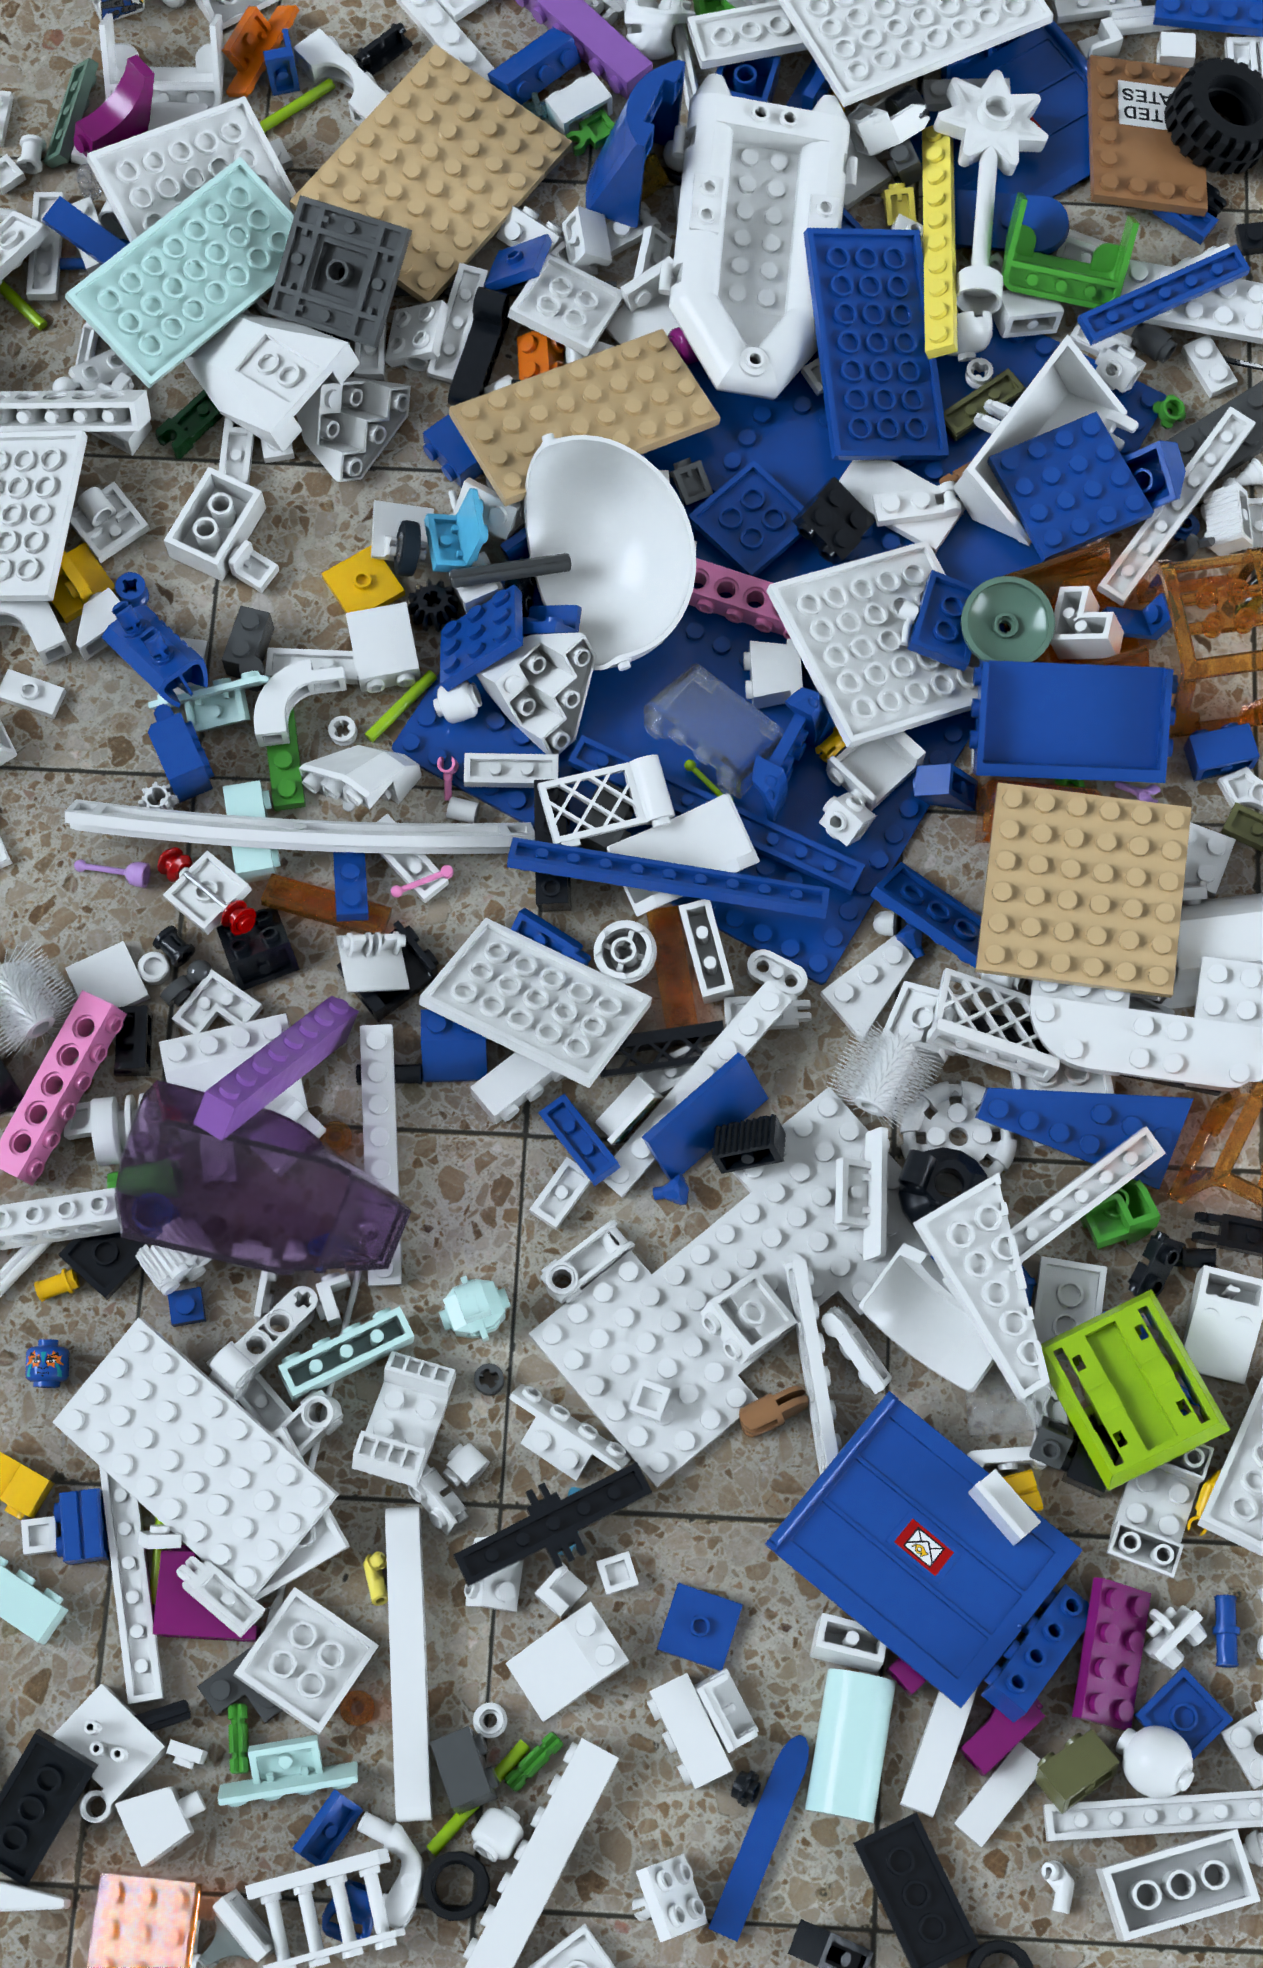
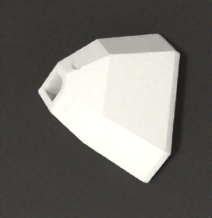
M348 377L342 385H339L327 378L298 411L296 416L302 429L301 433L304 443L335 481L362 480L408 417L411 386L357 377Z
M581 632L528 635L523 638V646L476 675L485 691L507 718L545 754H561L576 740L597 656L585 634Z
M361 745L302 764L299 768L303 779L302 784L312 793L320 792L325 797L329 795L335 800L340 797L347 803L352 802L357 806L362 804L369 810L380 797L386 801L392 799L397 804H400L422 777L420 765L405 754Z

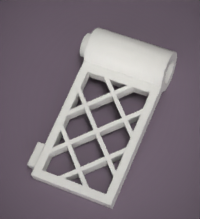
M656 754L643 756L627 763L537 784L553 844L577 847L581 845V839L644 824L652 825L653 829L670 825V819L675 817L660 760ZM623 772L627 785L622 793L605 784L610 775ZM605 776L603 781L597 779L599 777ZM588 780L599 787L592 800L575 791L580 782ZM575 783L573 788L567 786L569 784ZM558 787L569 794L562 807L549 800L547 789ZM602 789L618 798L611 812L595 803ZM627 790L629 791L630 798L625 795ZM572 796L588 805L581 819L565 810ZM621 801L633 807L636 818L624 820L614 814ZM591 808L607 816L603 826L595 828L584 821ZM553 810H555L556 812H558V814H557V816H556L555 818H554ZM561 815L577 823L573 833L563 836L559 835L556 823ZM611 819L614 820L615 822H617V823H613V824H609V825H608V823H609V821H610ZM580 826H582L583 828L587 829V830L579 831V832H578Z

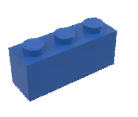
M552 27L487 75L492 85L522 105L579 64L581 59L574 38Z

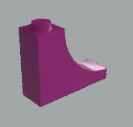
M138 55L127 58L123 76L108 99L94 112L75 122L74 145L86 157L89 152L148 131L155 74Z
M181 1545V1548H171V1550H161L152 1634L158 1637L256 1642L261 1635L260 1627L253 1625L240 1638L182 1587L184 1581L177 1575L176 1570L181 1565L186 1566L185 1561L190 1556H194L200 1561L197 1554L192 1552L187 1545Z

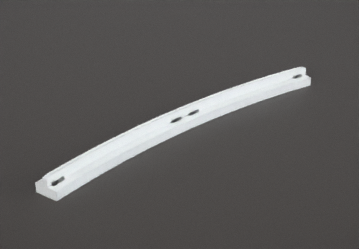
M76 799L65 810V823H70V828L78 831L176 842L266 849L389 854L509 853L513 837L535 840V831L531 822L380 823L301 820L187 812Z

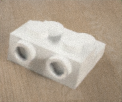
M904 981L884 1030L889 1035L892 1032L894 1036H898L899 1028V1037L902 1039L906 1038V1041L909 1043L914 1042L912 1043L913 1046H931L914 1047L915 1049L924 1050L915 1051L932 1055L933 1057H925L945 1063L948 1055L954 1056L956 1052L926 1043L927 1033L933 1023L939 990ZM966 1001L960 1002L967 1015L970 1016V1009H968L969 1006ZM952 1006L944 1010L942 1019L954 1023L961 1021Z
M757 1270L710 1300L700 1312L703 1316L702 1323L705 1329L712 1334L716 1332L724 1342L723 1350L727 1357L732 1360L737 1359L741 1365L763 1351L771 1342L792 1329L798 1322Z

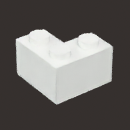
M1066 586L1059 588L1054 611L1055 629L1050 643L1059 659L1119 658L1124 631L1114 612H1099L1100 606L1090 586Z

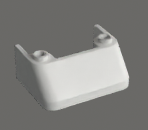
M107 13L99 24L106 100L119 84L126 68L127 58L134 55L139 56L137 50L132 45L115 43L112 13ZM216 14L209 25L211 44H205L198 49L195 57L196 67H149L155 74L152 101L207 104L208 109L221 104L225 55L222 52L224 47L222 14Z

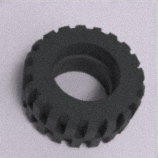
M1220 57L1202 60L1189 69L1168 98L1165 108L1167 131L1172 134L1171 140L1173 144L1180 147V153L1185 158L1188 156L1193 160L1192 163L1198 167L1204 166L1206 171L1212 173L1220 171L1222 175L1242 173L1257 164L1263 156L1262 74L1257 70L1252 71L1243 62L1235 63L1234 59L1231 58L1221 60ZM1214 109L1226 115L1232 123L1222 118Z

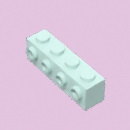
M399 1306L393 1310L390 1307L375 1313L372 1316L373 1320L362 1325L360 1322L354 1323L343 1329L342 1335L332 1340L330 1337L323 1338L312 1345L313 1349L303 1354L295 1352L282 1359V1364L278 1365V1374L292 1402L307 1396L314 1389L317 1391L390 1355L391 1351L396 1352L412 1344L415 1335L401 1307Z

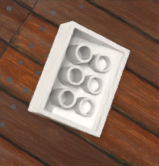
M286 1013L159 1042L164 1072L182 1143L199 1140V1127L193 1123L205 1091L291 1027ZM302 1078L235 1131L264 1125L292 1097H295L308 1110Z

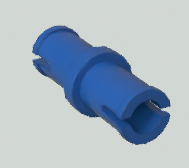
M1234 1595L1214 1596L1216 1626L1212 1627V1635L1216 1636V1667L1236 1668L1239 1667L1237 1636H1240V1627H1237L1236 1620L1237 1597Z

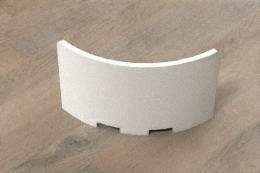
M728 793L670 819V825L655 829L652 827L607 847V852L733 873L740 872L760 862L735 804ZM623 886L637 917L683 897L675 894Z
M903 1243L862 1299L859 1308L886 1336L920 1363L956 1386L968 1392H973L995 1361L965 1310L959 1305L942 1281L944 1275L936 1262L928 1253Z

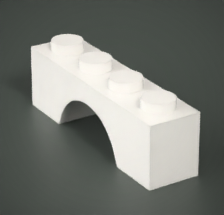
M320 28L293 47L296 65L314 83L330 78L332 81H338L347 85L353 91V95L348 103L351 120L357 126L390 93L387 90L383 91L377 85L374 77L369 72H364L358 66L355 58L349 53L345 54L340 49L335 38L331 35L327 36Z

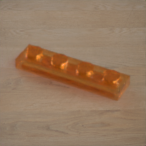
M273 873L261 897V905L364 935L366 932H371L372 935L375 932L384 934L392 915V907L368 901L369 920L337 922L335 891Z
M678 905L657 908L646 913L649 931L652 933L657 946L655 969L665 1028L698 1024Z

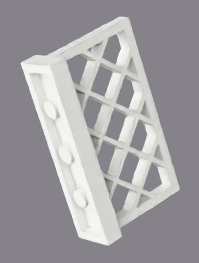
M945 968L942 974L932 1027L927 1033L926 1043L1045 1083L1059 1070L1060 1059L1037 1050L1033 1044V1041L1038 1039L1036 1034L1029 1037L1020 1022L1030 1018L1029 995ZM950 980L960 983L967 993L956 998L949 988ZM982 991L990 993L995 999L996 1004L986 1008L978 993ZM968 998L972 1000L979 1011L971 1016L967 1015L960 1002ZM1013 1001L1020 1003L1026 1014L1016 1018L1008 1004ZM952 1006L961 1021L954 1023L942 1019L944 1010ZM998 1008L1002 1010L1009 1021L1000 1027L990 1014V1012ZM983 1017L991 1031L987 1033L978 1031L972 1021ZM1013 1027L1022 1041L1018 1043L1010 1042L1002 1031Z

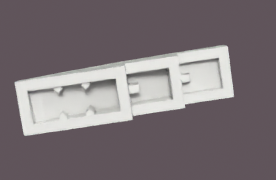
M978 1687L961 1709L938 1691L899 1805L933 1818Z

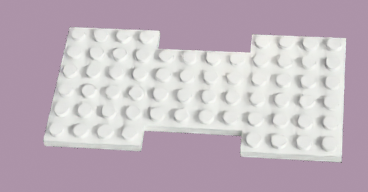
M829 1087L782 1125L786 1134L784 1162L732 1172L750 1194L669 1261L651 1274L637 1256L629 1250L582 1289L583 1293L571 1303L562 1305L529 1333L531 1339L616 1441L625 1448L626 1453L629 1454L632 1460L638 1463L641 1471L657 1489L740 1419L739 1412L741 1408L758 1400L739 1375L795 1329L794 1326L771 1342L763 1351L741 1365L737 1359L732 1360L727 1357L723 1350L724 1342L717 1333L712 1334L703 1326V1316L700 1312L710 1300L757 1270L793 1315L785 1265L793 1260L806 1259L807 1267H811L814 1276V1285L811 1287L812 1299L817 1301L819 1308L838 1293L860 1318L864 1314L859 1308L860 1302L903 1243L926 1252L931 1256L918 1231L910 1224L902 1212L898 1197L900 1186L898 1179L902 1168L889 1153L887 1157V1170L889 1172L887 1203L889 1205V1214L887 1217L886 1234L889 1243L886 1256L873 1261L863 1260L864 1229L835 1224L836 1160L845 1157L865 1161V1134L869 1131L842 1100L837 1099L839 1097ZM639 1378L671 1389L660 1423L628 1411Z

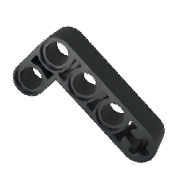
M478 287L473 302L474 320L449 389V405L454 406L485 394L484 388L489 384L509 326V294Z

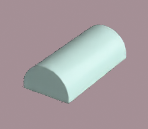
M828 1669L805 1810L874 1824L896 1681L861 1672Z

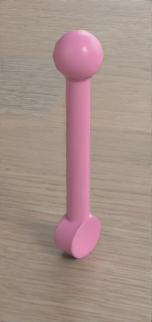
M444 865L441 871L403 886L395 885L391 888V895L398 898L402 896L403 892L441 877L449 879L453 876V868L450 865Z

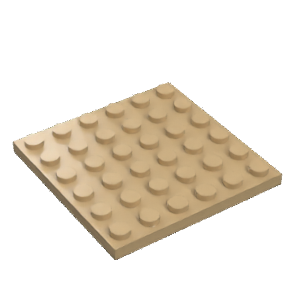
M998 782L996 786L975 972L1171 998L1174 990L1192 807Z

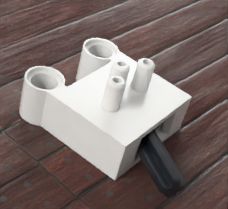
M100 1684L52 1735L55 1739L99 1764L92 1778L103 1790L89 1791L81 1799L79 1809L80 1814L85 1820L102 1824L114 1817L117 1810L115 1804L127 1796L167 1751L168 1745L154 1731L187 1721L191 1718V1710L187 1700L183 1699L136 1714L107 1685ZM102 1797L106 1802V1810L101 1816L95 1817L91 1812V1803L95 1798Z

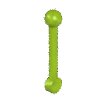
M689 759L684 763L685 769L692 771L717 797L723 795L696 767L697 765L694 760Z

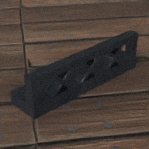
M723 1020L629 1034L614 1054V1056L623 1055L627 1059L620 1068L606 1070L605 1066L600 1073V1079L694 1065L701 1056H690L694 1051L699 1055L704 1053V1051L698 1048L701 1042L714 1041L724 1030ZM686 1045L691 1048L686 1056L681 1059H675L666 1053L669 1047ZM655 1050L659 1053L654 1061L648 1064H643L634 1058L637 1052ZM662 1056L668 1060L658 1062ZM630 1061L636 1064L635 1066L626 1067Z

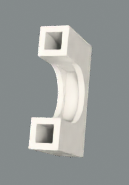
M0 601V626L11 625L24 630L31 637L44 665L72 653L48 601Z

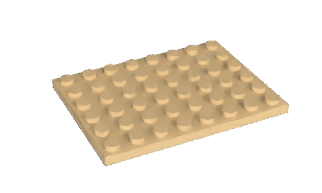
M435 44L289 201L290 208L296 211L299 197L302 195L412 230L397 285L421 303H429L435 301L455 279L459 263L468 265L501 228L512 207L519 208L571 150L573 141Z

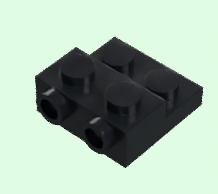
M835 476L827 481L792 520L797 526L799 534L803 538L810 540L818 548L820 556L824 560L832 562L833 565L843 561L862 540L863 534L876 521Z

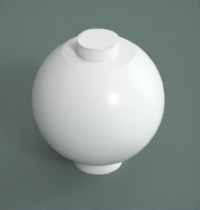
M1148 1726L1136 1732L1132 1728H1128L1119 1738L1116 1752L1123 1756L1122 1768L1125 1777L1131 1786L1141 1794L1152 1798H1166L1175 1795L1180 1790H1187L1192 1783L1194 1773L1192 1772L1193 1758L1191 1750L1186 1741L1174 1730L1163 1726Z

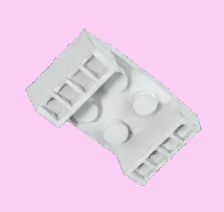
M391 1351L384 1369V1383L366 1431L361 1430L353 1452L352 1469L417 1488L456 1380V1369Z

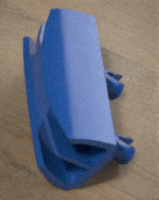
M121 601L113 607L112 612L117 620L108 625L101 638L165 701L180 708L181 703L173 689L179 687L192 696L193 693L187 684L188 682L208 688V673L203 658L194 649L188 647L187 643L181 640L178 634H174L172 629L167 627L163 620H159L158 616L147 605L132 608L128 601Z

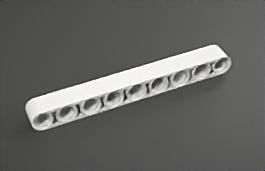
M420 1506L386 1508L385 1534L397 1822L427 1821L433 1819L421 1510Z

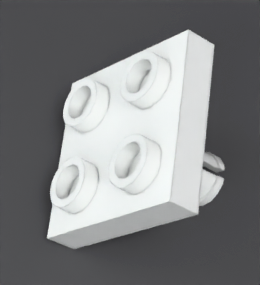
M684 1854L636 1871L644 1896L633 1900L632 1910L645 1907V1910L634 1915L639 1921H645L652 1917L660 1942L708 1923L704 1903L699 1898L693 1881L692 1869L687 1863Z

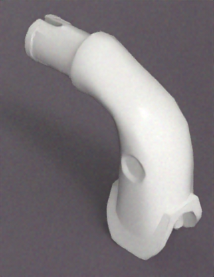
M366 1811L357 1827V1831L384 1845L383 1848H388V1851L395 1854L401 1860L400 1873L389 1893L385 1892L383 1894V1900L389 1926L393 1929L403 1928L412 1919L416 1911V1904L421 1895L425 1875L423 1858L399 1823L396 1822L393 1825Z

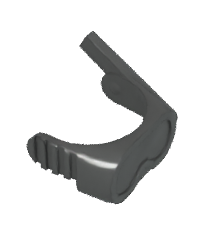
M1190 534L1186 541L1179 540L1157 558L1147 572L1148 577L1157 584L1169 582L1186 567L1199 548L1214 545L1215 538L1199 539L1195 534Z

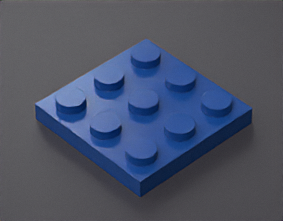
M753 459L688 515L690 524L742 573L756 577L802 537L792 520L800 513L804 506Z
M515 584L506 590H499L490 600L482 605L472 607L466 615L456 621L448 622L441 630L440 684L447 692L523 646L522 592Z

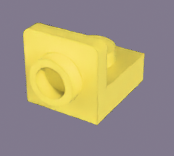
M905 183L889 184L888 189L881 193V199H884L886 227L892 226L898 214L916 222L914 187L905 188Z

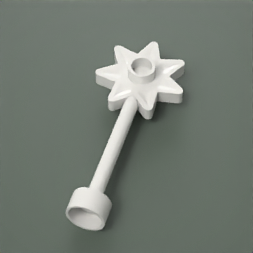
M999 70L992 71L982 88L962 79L952 78L946 91V96L952 107L939 112L933 125V129L936 132L961 140L958 159L960 166L967 167L979 161L971 266L963 268L956 275L957 309L960 312L974 311V316L977 317L983 316L982 311H989L993 314L1002 305L1003 276L998 270L990 267L997 167L1006 176L1013 175L1019 162V152H1041L1048 140V134L1030 120L1038 108L1041 97L1038 94H1010L1004 76Z

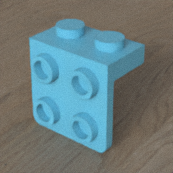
M469 489L457 515L427 513L424 525L433 572H450L453 569L472 567L474 561L478 560L479 551L488 540V526L484 525L482 516L484 506L482 499H479L477 489Z

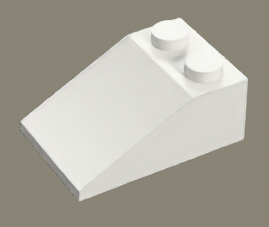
M591 1602L561 1621L506 1662L509 1670L543 1722L629 1664L627 1656Z

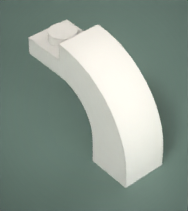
M311 659L292 663L274 674L262 688L254 708V730L259 747L290 743L289 715L293 707L303 698L314 694L347 690L343 666L325 665L313 670Z

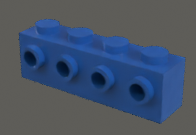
M1066 1584L1058 1591L1052 1590L1040 1605L1043 1609L1039 1615L1033 1614L1021 1630L1025 1633L1021 1640L1017 1641L1014 1639L1003 1653V1656L1006 1658L1003 1665L1000 1667L996 1664L984 1679L988 1686L981 1696L1013 1723L1027 1713L1086 1629L1089 1603Z

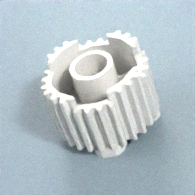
M179 1220L168 1227L166 1226L160 1232L162 1236L152 1244L151 1248L145 1244L135 1255L154 1285L165 1296L174 1292L180 1286L179 1282H183L186 1278L190 1282L198 1279L206 1272L204 1265L215 1257L213 1249L191 1221L186 1222L184 1226Z

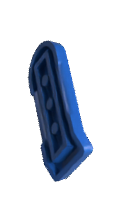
M954 189L956 249H972L977 191ZM995 192L991 250L1005 251L1006 237L1017 194ZM1025 195L1028 201L1022 224L1032 228L1036 235L1034 252L1051 254L1058 250L1068 237L1070 224L1067 211L1059 201L1051 197Z

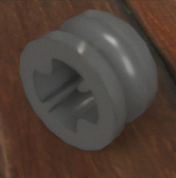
M483 1364L476 1370L474 1375L476 1388L483 1395H496L504 1387L503 1372L495 1364ZM489 1371L492 1376L496 1374L499 1376V1380H494L496 1384L494 1387L489 1388L487 1384H480V1379H484L482 1374Z

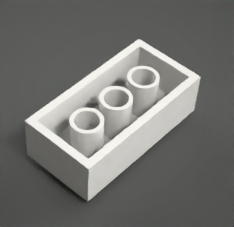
M1237 1829L1226 1830L1096 1869L1118 1941H1128L1261 1901Z

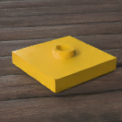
M371 545L321 573L324 582L345 613L387 606L405 595V590L385 560L371 558Z

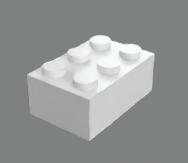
M208 467L164 539L169 557L223 581L230 570L228 562L232 550L236 546H241L244 540H248L266 510L262 491Z

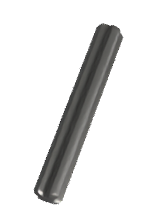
M563 553L453 569L450 571V581L453 588L568 572L571 570V558L569 554Z

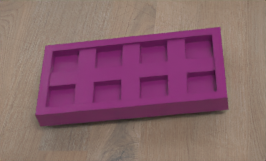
M1093 1577L1072 1717L1120 1731H1125L1132 1727L1151 1593L1105 1578Z

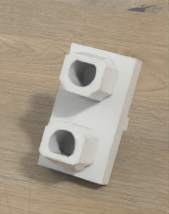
M1184 1605L1177 1611L1170 1606L1163 1614L1153 1608L1149 1612V1616L1154 1623L1146 1630L1152 1637L1144 1644L1143 1652L1146 1656L1161 1662L1166 1667L1172 1670L1176 1669L1184 1659V1655L1176 1646L1184 1639L1190 1646L1195 1647L1207 1637L1205 1630L1200 1624L1203 1617L1197 1610L1191 1611Z

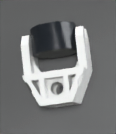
M906 85L872 106L860 103L856 110L847 116L854 147L860 153L875 156L886 149L901 144L922 131L930 122V113L920 93L911 85Z

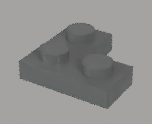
M253 1646L197 1686L217 1716L227 1710L229 1705L235 1704L244 1696H247L264 1723L269 1722L283 1711L233 1676Z

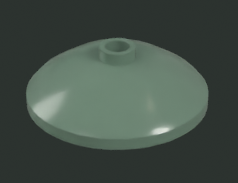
M1014 576L995 577L980 584L969 595L961 613V631L964 641L970 651L980 660L1034 662L1048 648L1055 629L1054 612L1047 596L1033 583ZM1006 624L1009 627V632H1002L999 629V625Z

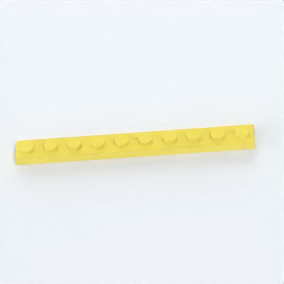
M933 125L922 130L925 353L928 359L958 352L954 145L952 137L936 132L933 129Z

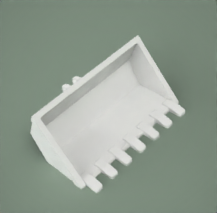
M1067 334L1012 407L988 399L983 406L984 410L998 419L983 413L976 414L973 419L974 424L981 430L983 429L991 433V436L964 470L953 488L972 520L1013 537L1029 546L1032 543L987 463L989 456L1096 411L1118 450L1121 451L1125 446V442L1112 433L1117 427L1134 433L1139 427L1138 422L1126 415L1128 412Z

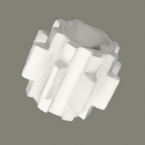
M154 782L152 787L142 789L144 796H142V800L138 801L140 807L174 810L173 808H176L175 805L179 803L177 795H171L173 790L169 784L159 786L157 782Z

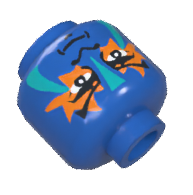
M40 1339L38 1340V1346L30 1347L27 1350L25 1376L28 1381L33 1382V1387L59 1388L60 1382L68 1379L70 1353L67 1348L58 1346L59 1340Z

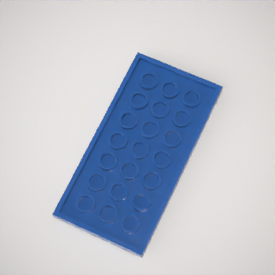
M807 228L803 235L832 460H945L949 456L937 359H928L925 353L924 261L920 231Z

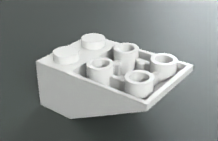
M1204 1265L1197 1272L1183 1346L1199 1374L1241 1385L1245 1384L1263 1319V1279Z

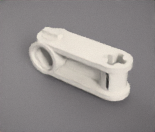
M614 1219L599 1228L561 1259H555L541 1270L543 1274L540 1279L546 1285V1290L550 1297L561 1304L565 1302L567 1304L571 1303L583 1293L582 1289L629 1250L632 1251L635 1244L623 1236L617 1228L618 1223ZM559 1275H565L570 1278L571 1284L566 1288H558L553 1284V1280Z
M312 1390L300 1402L301 1405L275 1429L277 1430L280 1427L287 1428L302 1457L326 1434L328 1436L331 1435L343 1423L341 1419L344 1415L342 1414L341 1405L335 1398L327 1396L322 1390ZM321 1403L326 1406L328 1412L327 1417L322 1422L317 1419L315 1414L317 1406Z

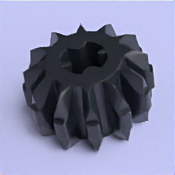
M428 578L426 587L417 584L415 587L416 593L409 594L410 604L407 606L408 613L413 616V623L415 625L422 624L425 631L431 626H435V630L439 632L441 624L446 625L452 621L451 618H457L459 614L456 607L460 603L459 598L454 595V588L452 586L445 587L441 579L436 585H433L432 581Z

